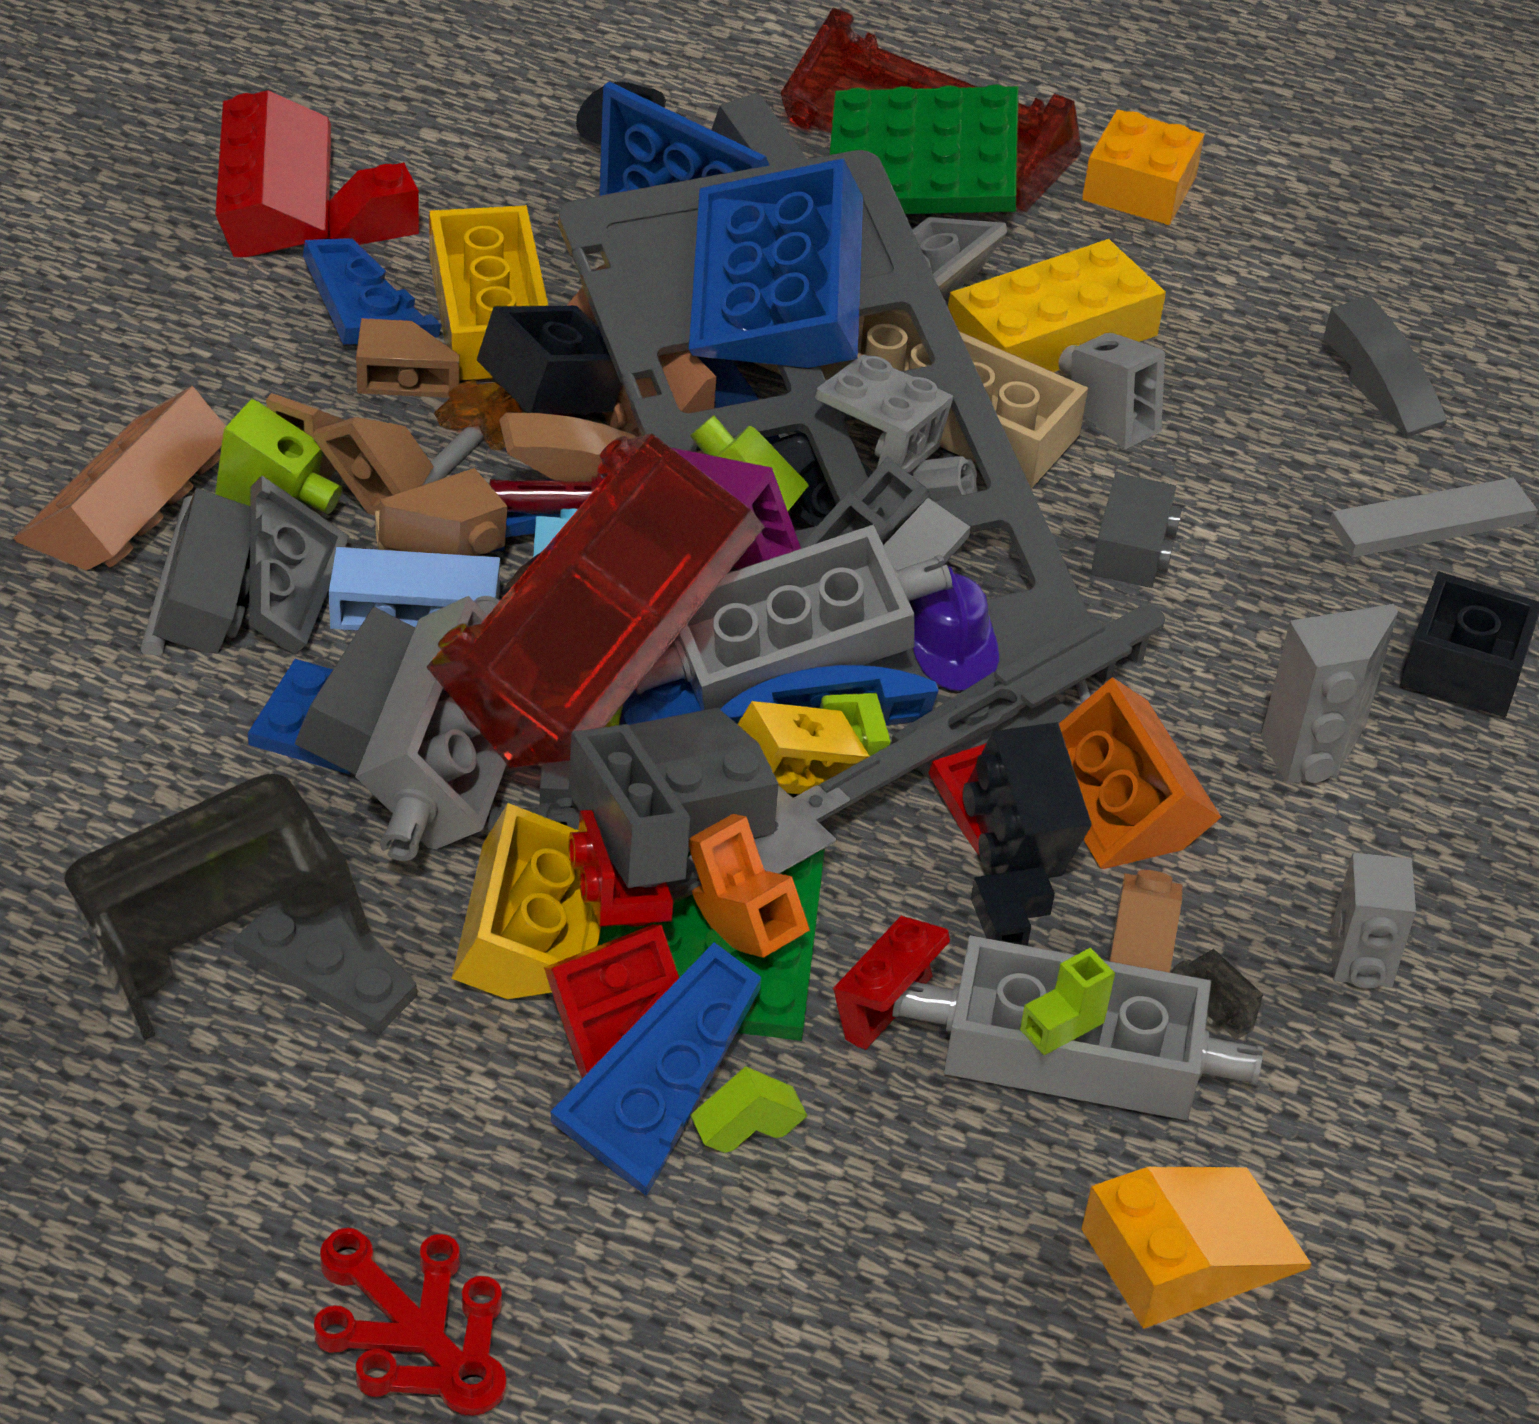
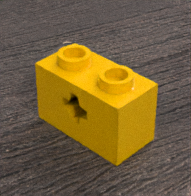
M751 701L737 724L759 743L779 786L786 793L802 794L870 757L843 712L838 710Z

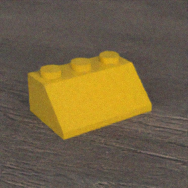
M507 803L482 845L451 979L507 1000L552 993L544 967L597 947L601 926H599L592 903H584L582 900L580 868L573 869L569 859L570 832H578L577 829Z

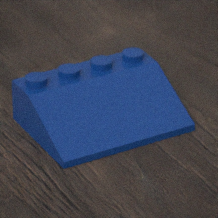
M610 81L603 85L599 196L770 166L765 155Z
M844 158L700 188L689 351L692 356L803 368L858 359L863 196Z

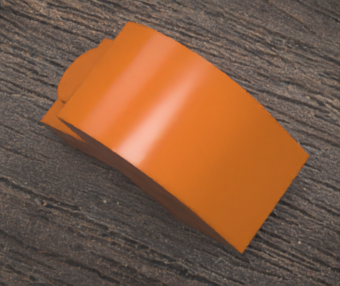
M731 814L689 838L688 847L701 882L700 886L691 890L694 899L711 928L734 949L764 958L810 931L792 876L764 870L746 816Z

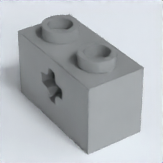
M1352 852L1331 925L1333 981L1353 983L1361 988L1393 987L1416 914L1412 859Z

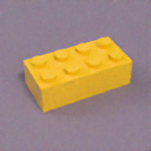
M527 205L429 211V258L445 345L459 355V380L493 378L476 360L493 307L549 306Z
M1106 239L952 291L949 295L948 309L959 332L1051 372H1056L1060 370L1058 363L1062 352L1071 345L1079 346L1105 333H1114L1138 342L1157 336L1166 291L1110 239Z

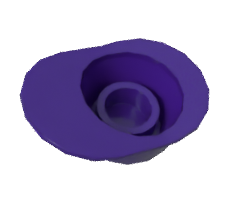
M949 566L948 569L952 579L951 589H943L909 602L914 612L913 652L922 672L930 680L935 681L938 686L950 691H964L996 671L999 663V649L988 613L985 593L979 584L969 577L953 573L952 568Z

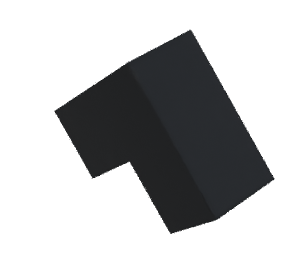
M1044 867L974 877L971 901L987 939L1028 946L1032 927L1028 918L1051 915L1055 892Z

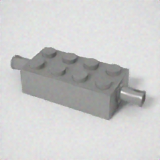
M873 524L665 594L667 623L673 639V646L634 660H627L626 665L632 684L635 683L634 689L637 695L644 691L684 678L685 682L691 683L701 710L720 709L747 689L784 674L824 666L865 665L914 648V612L909 601L943 589H951L952 579L948 566H942V564H945V560L939 554L932 559L896 571Z
M467 596L418 620L355 776L393 813L387 830L380 841L381 849L385 851L389 849L391 841L394 839L387 854L390 858L400 861L412 860L416 857L420 841L427 848L438 849L482 831L540 672L532 661L500 629L507 616V609L505 605L500 607L495 617L498 606L501 603L497 598L482 596L473 601Z
M969 936L960 984L954 983V988L950 989L913 982L894 1003L893 1017L901 1016L947 1025L946 1031L951 1032L944 1071L946 1075L1188 1121L1198 1079H1201L1202 1074L1257 1085L1261 1070L1263 1046H1252L1210 1038L1209 1031L1205 1030L1211 980L1110 961L1104 962L1115 972L1104 1024L1043 1055L1020 1031L1024 1005L1055 989L1060 963L1075 955L982 937Z

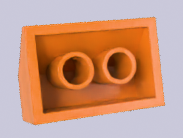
M1110 678L1059 723L1092 823L1084 841L1101 869L1184 850L1222 818L1149 701L1115 678Z

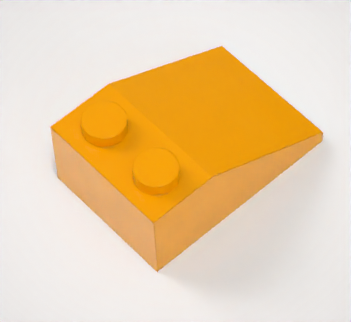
M1145 1167L1091 1186L1081 1229L1143 1329L1300 1273L1311 1267V1262L1247 1167Z

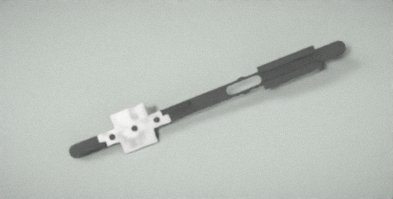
M1140 606L1107 625L1093 617L995 671L994 677L1001 684L979 696L968 698L960 707L827 781L810 788L794 798L778 785L774 834L754 838L764 870L781 873L834 843L836 838L819 822L958 744H965L983 733L996 728L999 724L1017 715L1023 707L1028 705L1033 709L1093 674L1098 675L1106 682L1113 677L1116 661L1125 656L1130 657L1136 663L1144 660L1149 636L1163 628L1165 622L1164 614L1153 606ZM998 698H1007L1013 701V704L965 731H955L949 727V725ZM691 855L687 858L686 879L666 882L673 899V905L692 895L691 890L701 885Z

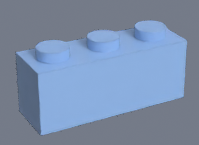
M336 547L329 587L330 629L359 630L373 606L416 628L420 618L464 597L469 596L473 601L482 596H491L499 599L500 557Z

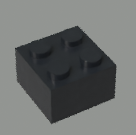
M577 305L493 307L476 360L493 377L494 382L503 387L519 403L520 408L525 413H572L586 416L592 412H613L623 383H620L599 327Z
M1438 571L1414 636L1400 685L1506 718L1539 617V601Z
M1054 722L992 731L981 755L977 758L976 766L968 782L963 786L965 810L970 817H976L981 831L978 843L981 861L986 868H991L992 874L1044 867L1048 878L1063 876L1092 823L1059 723Z

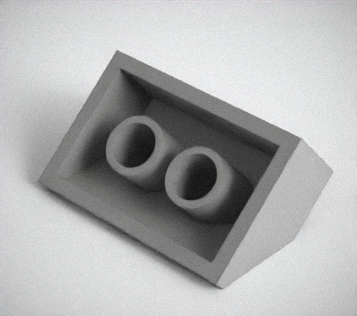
M928 217L912 230L944 300L949 297L950 292L963 288L965 283L981 271L1008 232L1006 223Z
M1394 604L1291 620L1289 622L1261 733V739L1286 784L1301 781L1318 783L1328 779L1330 776L1338 775L1366 727L1398 614Z

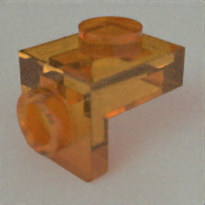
M470 380L451 389L448 393L449 399L434 412L440 426L446 429L479 426L490 449H503L505 442L499 419L505 413H522L517 401L495 382L477 384L476 381Z

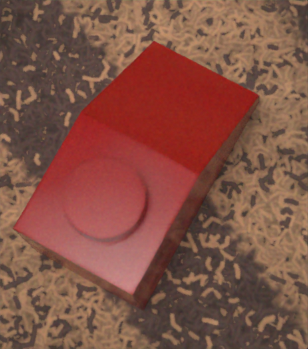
M405 163L381 164L375 168L358 170L329 200L327 239L352 238L358 245L419 234V190Z

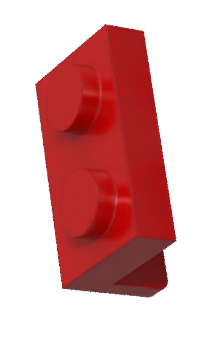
M580 810L578 832H570L569 859L573 869L580 868L581 897L584 903H592L599 926L624 924L644 926L652 922L672 921L673 899L667 883L664 882L649 888L639 886L628 888L608 856L593 810Z
M901 915L833 987L845 1040L865 1050L896 1018L892 1015L894 1003L913 982L926 984L933 977L930 963L950 943L948 929Z

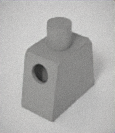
M1105 333L1079 346L1071 345L1062 352L1058 363L1060 371L1069 375L1072 381L1088 387L1083 416L1122 448L1127 449L1162 432L1164 351L1114 333Z

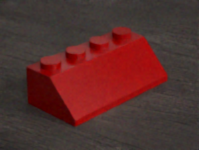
M269 90L254 94L242 93L234 96L232 99L223 101L215 215L234 257H251L305 244V240L328 238L331 123L327 116Z

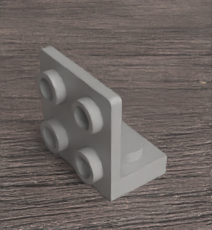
M861 355L817 387L815 395L817 400L882 430L883 433L875 449V455L880 457L877 467L888 456L907 473L911 472L938 450L954 397L938 389L937 385L929 379L912 377L893 368L887 360L881 357Z

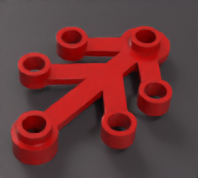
M341 1228L325 1239L320 1249L323 1275L330 1282L337 1285L348 1286L356 1284L393 1322L354 1320L351 1311L338 1305L325 1307L315 1316V1341L322 1350L338 1353L348 1348L371 1349L361 1354L356 1362V1383L361 1392L372 1397L383 1396L389 1392L440 1395L450 1409L469 1416L488 1412L501 1402L506 1392V1373L500 1362L489 1355L493 1319L498 1316L502 1307V1289L500 1284L488 1276H476L464 1284L462 1288V1311L468 1317L462 1351L444 1333L451 1277L458 1271L460 1264V1249L454 1238L445 1234H435L426 1238L420 1246V1268L424 1273L420 1308L374 1262L372 1243L360 1231L354 1228ZM342 1248H354L357 1250L349 1255L336 1252ZM436 1253H444L450 1256L444 1261H435L430 1258L431 1255ZM477 1295H487L492 1298L487 1303H476L471 1299ZM336 1324L345 1328L342 1332L336 1334L324 1331L326 1327ZM388 1351L423 1353L435 1366L397 1365L394 1356ZM373 1368H381L387 1371L384 1376L378 1378L365 1374ZM468 1375H477L483 1378L477 1384H468L461 1379Z

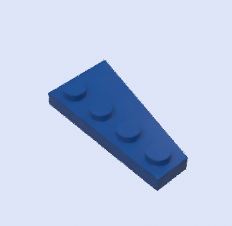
M714 942L550 1111L551 1123L610 1170L647 1196L759 993L761 977Z

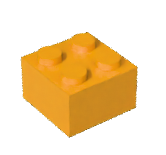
M1117 109L1089 156L1082 200L1170 225L1197 176L1205 134L1190 130L1181 124H1169L1151 119L1139 112H1126Z

